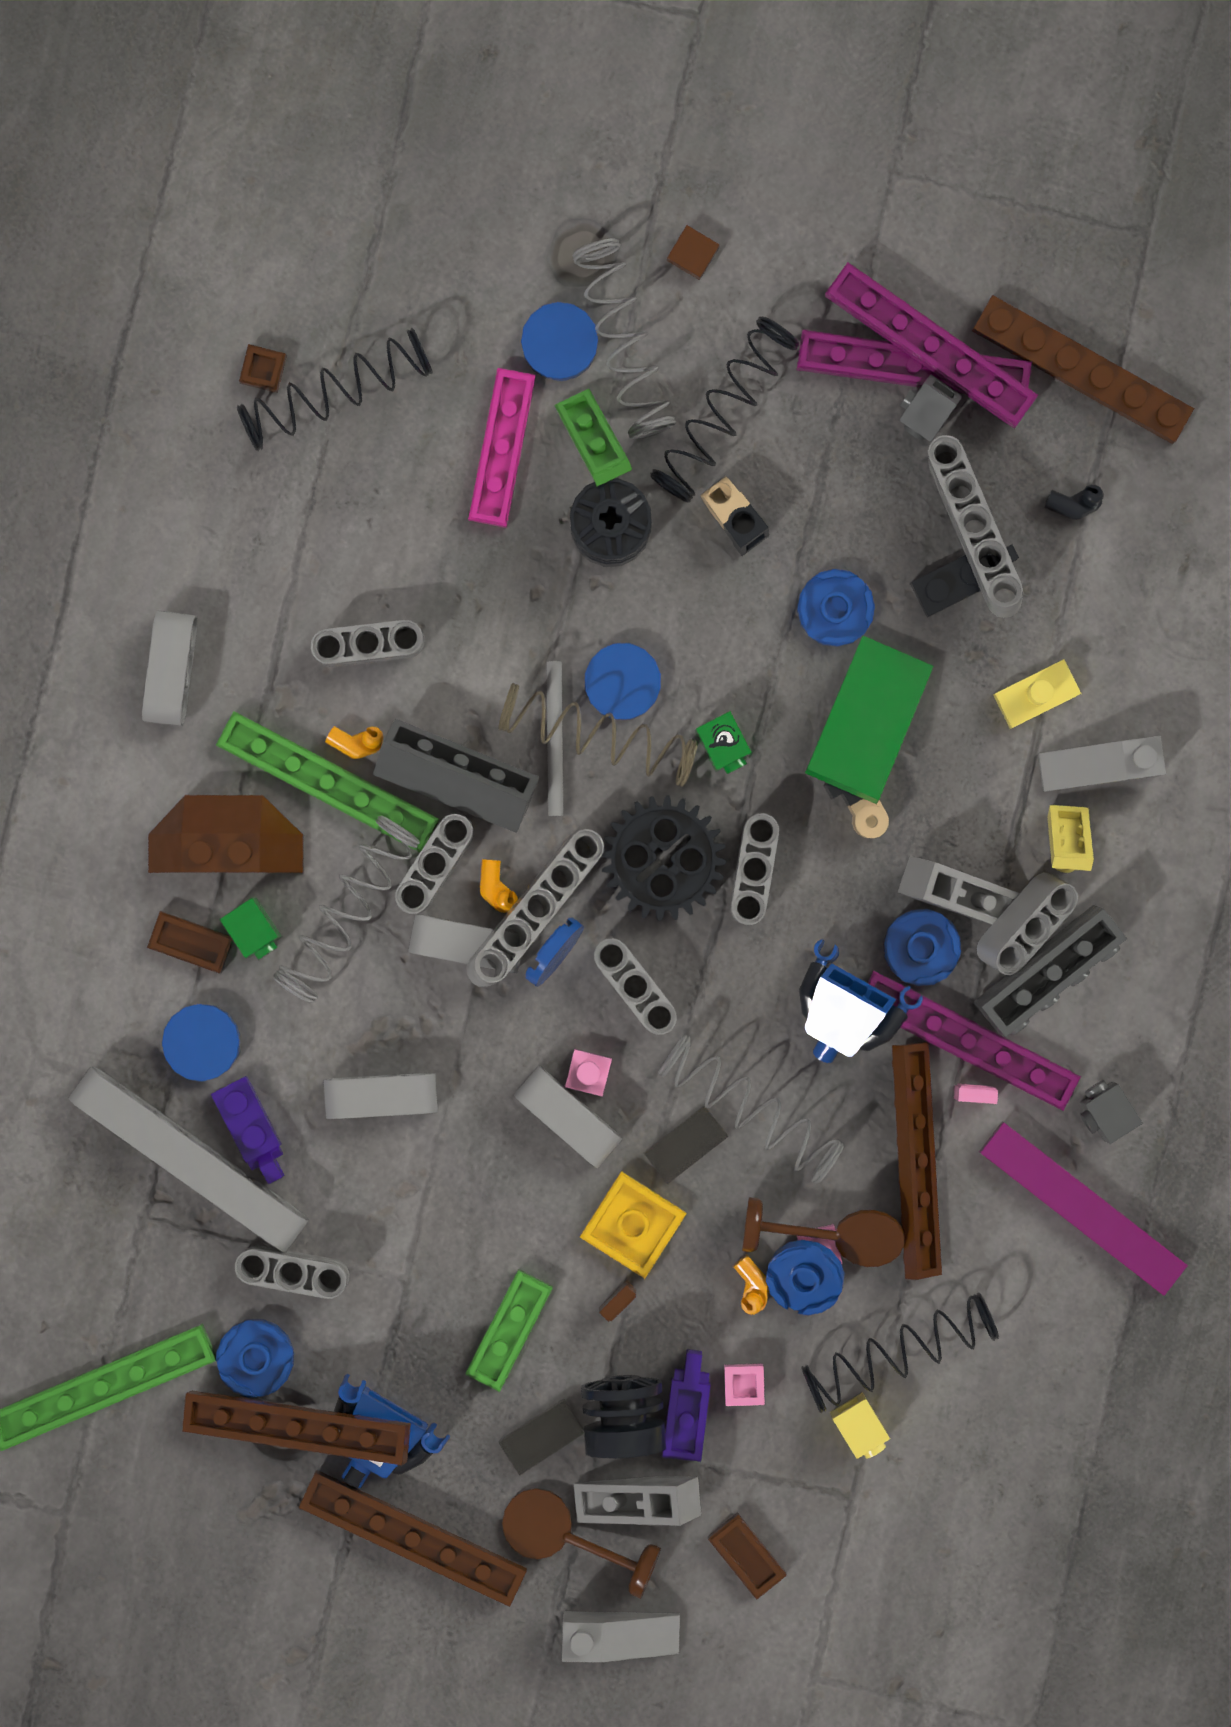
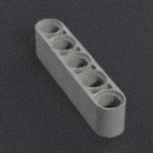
M938 436L931 442L928 449V464L931 475L989 610L997 617H1012L1020 610L1022 605L1023 588L962 444L953 436ZM950 452L956 458L951 463L943 464L938 462L936 457L940 453ZM957 486H964L970 490V494L965 498H956L950 492ZM972 520H978L984 523L986 527L980 532L973 533L969 532L965 525ZM989 554L995 555L1000 559V563L991 568L983 566L979 561L983 556ZM1001 589H1008L1015 594V598L1010 602L1004 603L998 601L994 595Z
M589 829L580 830L560 846L469 960L467 974L473 984L478 987H489L507 976L601 858L604 852V843L597 832ZM576 841H583L588 845L590 850L589 858H582L577 854L575 850ZM553 870H559L566 876L567 883L565 888L554 884L551 878ZM529 899H535L542 904V917H535L529 912ZM506 928L513 929L518 933L520 938L518 947H511L505 942L504 931ZM482 958H488L495 964L496 973L494 977H487L481 972L480 961Z

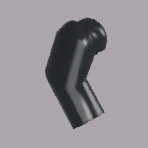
M1094 484L1086 486L1084 490L1071 497L1051 490L1044 508L1068 518L1079 520L1100 508L1104 493L1099 486Z

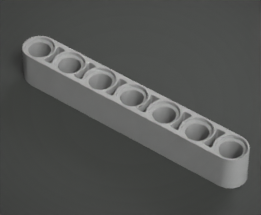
M90 1066L68 1097L83 1112L280 1251L287 1252L308 1223L309 1219L294 1206L100 1069Z

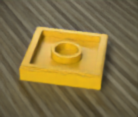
M621 1171L582 1231L580 1238L645 1279L687 1213Z

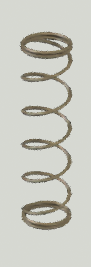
M511 684L500 717L499 730L507 731V733L513 732L537 695H541V742L543 744H546L551 739L568 710L574 705L577 708L576 752L578 755L585 751L601 723L609 716L612 719L611 764L613 766L617 765L637 732L642 727H645L647 730L646 775L649 777L653 774L667 749L675 739L680 738L682 742V758L677 771L676 785L681 787L685 785L697 751L698 742L696 739H689L687 745H685L682 735L674 736L666 744L650 770L651 733L648 725L644 723L638 726L631 734L615 760L616 722L613 714L609 712L598 721L580 750L581 711L578 703L573 702L566 707L545 739L546 702L542 691L533 694L511 729H509V721L519 691L518 684Z

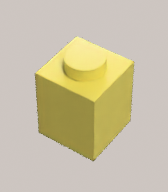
M863 1392L830 1412L834 1423L856 1459L863 1455L866 1459L871 1458L886 1448L884 1442L888 1441L890 1437Z

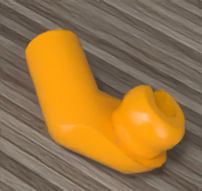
M334 726L329 732L325 743L353 759H360L377 753L381 749L384 736L377 727H368L366 731L351 736Z
M482 859L480 895L495 910L506 913L516 903L518 896L500 881L501 861Z

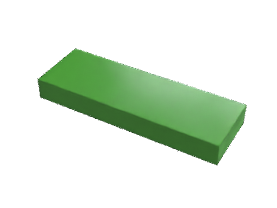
M590 389L554 405L596 486L602 485L632 470L625 452Z
M518 1269L465 1375L500 1392L553 1286Z

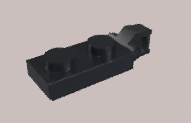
M1013 544L1006 547L1012 562L1016 561L1019 556ZM989 554L983 556L979 562L983 566L991 568L997 566L1000 563V559L995 555ZM966 555L910 583L927 618L981 591Z

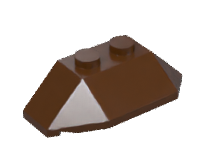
M184 795L148 834V873H304V834L264 795Z

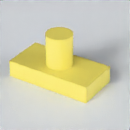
M1063 659L993 694L1011 729L1080 695L1081 692Z
M1050 805L1047 817L1052 868L1063 873H1070L1074 870L1091 871L1094 858L1089 809L1086 807Z

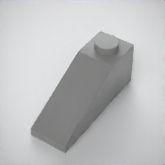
M1161 736L1038 754L1043 792L1157 777L1166 774Z
M913 856L909 857L898 889L900 894L990 925L1000 917L1020 894L942 864Z
M655 1476L577 1482L574 1484L577 1523L681 1526L701 1516L699 1482L696 1476Z
M564 1611L562 1662H610L679 1654L680 1613Z

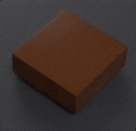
M686 225L668 255L667 261L700 280L717 253L720 244Z
M248 344L239 379L240 384L278 393L287 358L286 353Z
M626 1280L599 1307V1313L608 1322H612L636 1298V1289Z

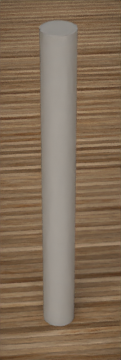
M561 661L546 662L547 736L562 714ZM561 721L553 736L547 742L548 816H563V727Z

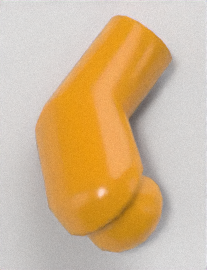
M746 1254L734 1264L733 1268L745 1280L741 1307L745 1313L755 1315L765 1308L769 1289L766 1283V1275Z

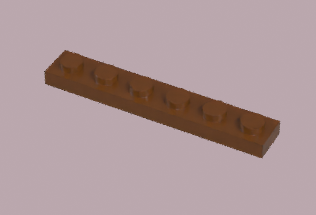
M994 295L991 296L972 332L1018 358L1032 362L1034 367L1171 444L1177 441L1195 409Z
M929 1043L892 1045L894 1105L896 1108L897 1126L896 1141L902 1213L901 1223L905 1241L903 1261L905 1265V1279L912 1280L942 1275Z
M192 1390L187 1392L185 1396L182 1432L404 1465L408 1460L411 1423Z
M319 1470L315 1471L299 1505L300 1509L509 1607L527 1572V1568Z

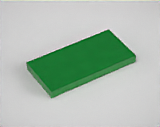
M862 636L805 774L877 804L934 666L866 636Z

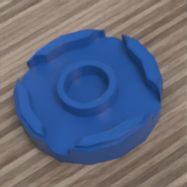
M555 302L543 305L530 315L523 327L521 345L525 360L534 372L552 380L565 381L578 377L590 367L596 356L598 336L595 324L585 311L573 304Z
M832 569L820 572L807 582L799 595L797 613L800 625L810 638L822 645L840 647L852 644L865 634L873 621L875 604L870 588L862 579L850 571Z
M615 643L601 649L590 660L585 672V691L590 703L602 715H606L609 712L612 713L615 720H631L645 714L655 704L661 689V673L655 659L645 649L631 643Z
M929 909L910 910L898 916L888 927L883 941L884 958L890 970L902 981L917 986L934 985L947 978L956 967L961 954L960 936L954 924L941 913Z
M573 917L567 919V925L559 926L538 951L535 960L539 962L536 970L531 966L528 967L525 974L526 979L536 987H539L552 975L582 934L584 926Z
M197 1004L184 1007L171 1017L164 1029L162 1040L164 1056L171 1068L186 1079L206 1081L218 1078L232 1067L239 1056L240 1034L238 1026L231 1016L217 1006Z
M799 1240L788 1242L776 1250L768 1264L766 1283L770 1295L780 1306L787 1310L788 1308L797 1310V1314L812 1315L822 1313L834 1306L842 1292L845 1274L841 1261L832 1250L818 1242Z
M248 1319L234 1325L223 1336L216 1352V1362L220 1377L233 1392L245 1397L265 1396L276 1392L288 1380L294 1366V1348L288 1335L277 1324L264 1319Z

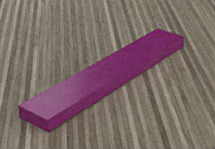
M849 262L846 263L825 293V297L1014 429L1038 396L1031 389Z
M802 330L796 369L798 371L920 388L932 374L956 392L962 393L891 342ZM982 355L1026 387L1029 386L1032 362Z
M872 971L867 983L895 998L896 1001L893 1006L897 1007L899 1004V994L905 986L876 971ZM909 989L904 994V1001L908 1005H915L921 994ZM924 996L918 1008L909 1010L906 1013L908 1018L900 1027L1064 1111L1081 1076Z
M1003 1121L980 1149L979 1153L1163 1296L1166 1295L1188 1265Z

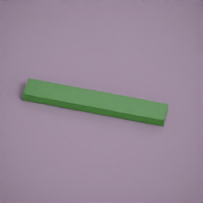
M233 711L216 743V746L401 842L376 823L378 816H384L392 820L420 841L417 848L410 847L418 852L422 851L440 820Z
M203 1323L0 1408V1451L215 1362L216 1354Z

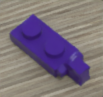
M245 1076L212 1093L211 1096L245 1163L248 1162L250 1169L254 1170L259 1167L268 1184L285 1176L276 1159L283 1155L280 1147L282 1143L249 1078Z
M687 1349L684 1370H674V1378L671 1379L665 1428L666 1450L663 1451L662 1457L698 1462L702 1460L711 1386L709 1382L710 1374L700 1372L702 1351Z

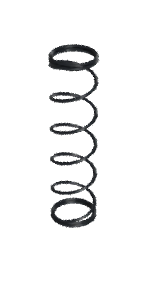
M758 317L756 325L759 329L748 331L747 338L754 353L768 369L739 359L730 360L726 364L731 379L748 399L718 389L709 390L705 394L711 410L729 430L697 419H691L685 423L686 432L690 439L708 460L681 450L671 449L665 451L666 463L683 485L660 470L652 469L650 473L651 478L657 484L684 502H691L695 492L672 466L667 456L668 453L682 454L707 465L716 466L713 458L691 434L688 428L689 423L703 424L728 435L737 436L736 431L724 420L709 399L710 393H721L749 405L758 406L757 402L736 380L730 370V364L733 362L742 363L772 376H778L776 370L754 347L750 339L751 334L754 332L766 334L772 340L790 350H797V347H799L798 340L788 330L767 317Z
M413 328L407 329V334L425 373L419 369L395 339L388 338L387 356L392 388L384 382L363 355L355 352L353 364L359 403L348 394L328 369L322 367L320 379L325 403V418L318 413L295 384L289 382L287 395L292 418V433L281 424L260 398L255 397L254 400L258 433L244 404L237 405L238 414L255 450L259 452L260 449H263V435L257 401L286 434L294 436L296 420L290 386L296 390L318 418L323 421L328 420L329 405L324 371L332 378L350 402L360 406L362 403V390L357 356L368 366L379 382L387 390L393 392L395 389V375L390 341L398 347L420 375L426 377L429 376V373L432 374V368Z
M981 1293L969 1296L967 1300V1315L972 1346L944 1312L940 1310L935 1311L933 1323L938 1360L910 1326L902 1324L900 1328V1342L905 1374L899 1370L882 1346L876 1340L869 1338L866 1343L871 1389L864 1383L842 1354L835 1352L833 1356V1370L837 1403L812 1374L809 1366H802L801 1370L819 1412H826L827 1409L818 1388L833 1405L839 1406L841 1402L836 1356L843 1360L867 1391L873 1392L874 1374L870 1342L877 1346L895 1371L901 1377L906 1378L908 1375V1364L903 1335L904 1327L913 1334L930 1358L940 1364L942 1353L937 1326L938 1313L948 1321L965 1345L974 1350L975 1335L971 1316V1299L975 1301L990 1338L993 1341L999 1339L996 1325Z

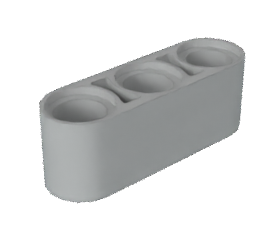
M159 610L155 614L143 698V722L183 726L197 634L196 615Z
M399 620L324 629L314 635L311 640L310 649L312 655L321 664L337 667L415 657L422 652L425 646V637L416 623L410 620ZM405 629H411L417 634L415 645L409 649H401L396 643L398 634ZM365 634H374L378 638L376 650L369 654L360 652L358 648L360 638ZM328 638H335L340 644L338 654L332 658H324L320 653L321 643Z
M765 813L751 816L745 822L742 831L730 912L738 923L744 925L758 923L764 917L767 909L779 838V826L772 816ZM757 820L766 821L771 827L772 834L766 842L755 841L750 834L751 825ZM751 858L761 860L765 866L764 876L757 881L748 879L744 873V865ZM746 896L753 897L759 905L758 913L751 919L742 918L737 911L738 902Z
M450 814L439 823L396 890L395 901L403 912L419 914L431 905L473 840L474 827L468 818L460 814ZM453 821H461L467 828L466 837L458 843L450 842L446 836V828ZM432 853H439L445 859L446 866L441 874L431 875L425 869V860ZM412 885L420 887L424 893L423 903L416 908L409 907L403 897L405 890Z
M1041 873L1034 877L979 940L977 955L980 960L1004 975L1018 973L1075 909L1078 901V893L1075 887L1050 873Z
M415 914L408 952L468 964L471 957L494 929ZM504 931L505 942L511 947H518L520 942L519 935ZM521 958L511 969L510 973L518 974ZM481 959L480 967L496 970L495 964L490 959Z
M607 938L601 941L594 952V961L597 967L650 1033L663 1035L670 1032L677 1021L676 1011L670 1001L621 940ZM608 944L617 945L623 952L622 961L613 967L606 966L600 959L601 950ZM632 975H639L646 981V991L639 997L629 996L624 990L625 980ZM655 1006H663L670 1012V1020L664 1027H654L648 1021V1013Z
M539 1065L513 1094L528 1110L596 1168L600 1167L623 1140L614 1129Z
M436 1073L345 1077L323 1080L326 1119L438 1112Z
M260 1245L245 1249L235 1262V1273L246 1284L325 1299H333L339 1296L345 1290L350 1280L347 1266L339 1260L293 1251L283 1252L277 1248ZM255 1255L263 1261L264 1270L261 1274H252L246 1269L245 1259L247 1256ZM288 1262L298 1264L302 1270L301 1280H288L283 1274L284 1264ZM326 1269L336 1271L341 1278L340 1286L337 1288L326 1287L321 1281L322 1271Z

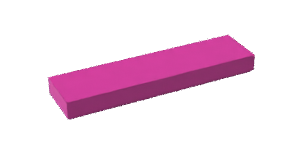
M497 368L468 518L469 521L507 528L536 375Z

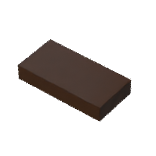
M160 911L147 948L221 974L233 939L230 935Z
M738 1512L708 1536L710 1543L756 1600L787 1576L785 1570Z

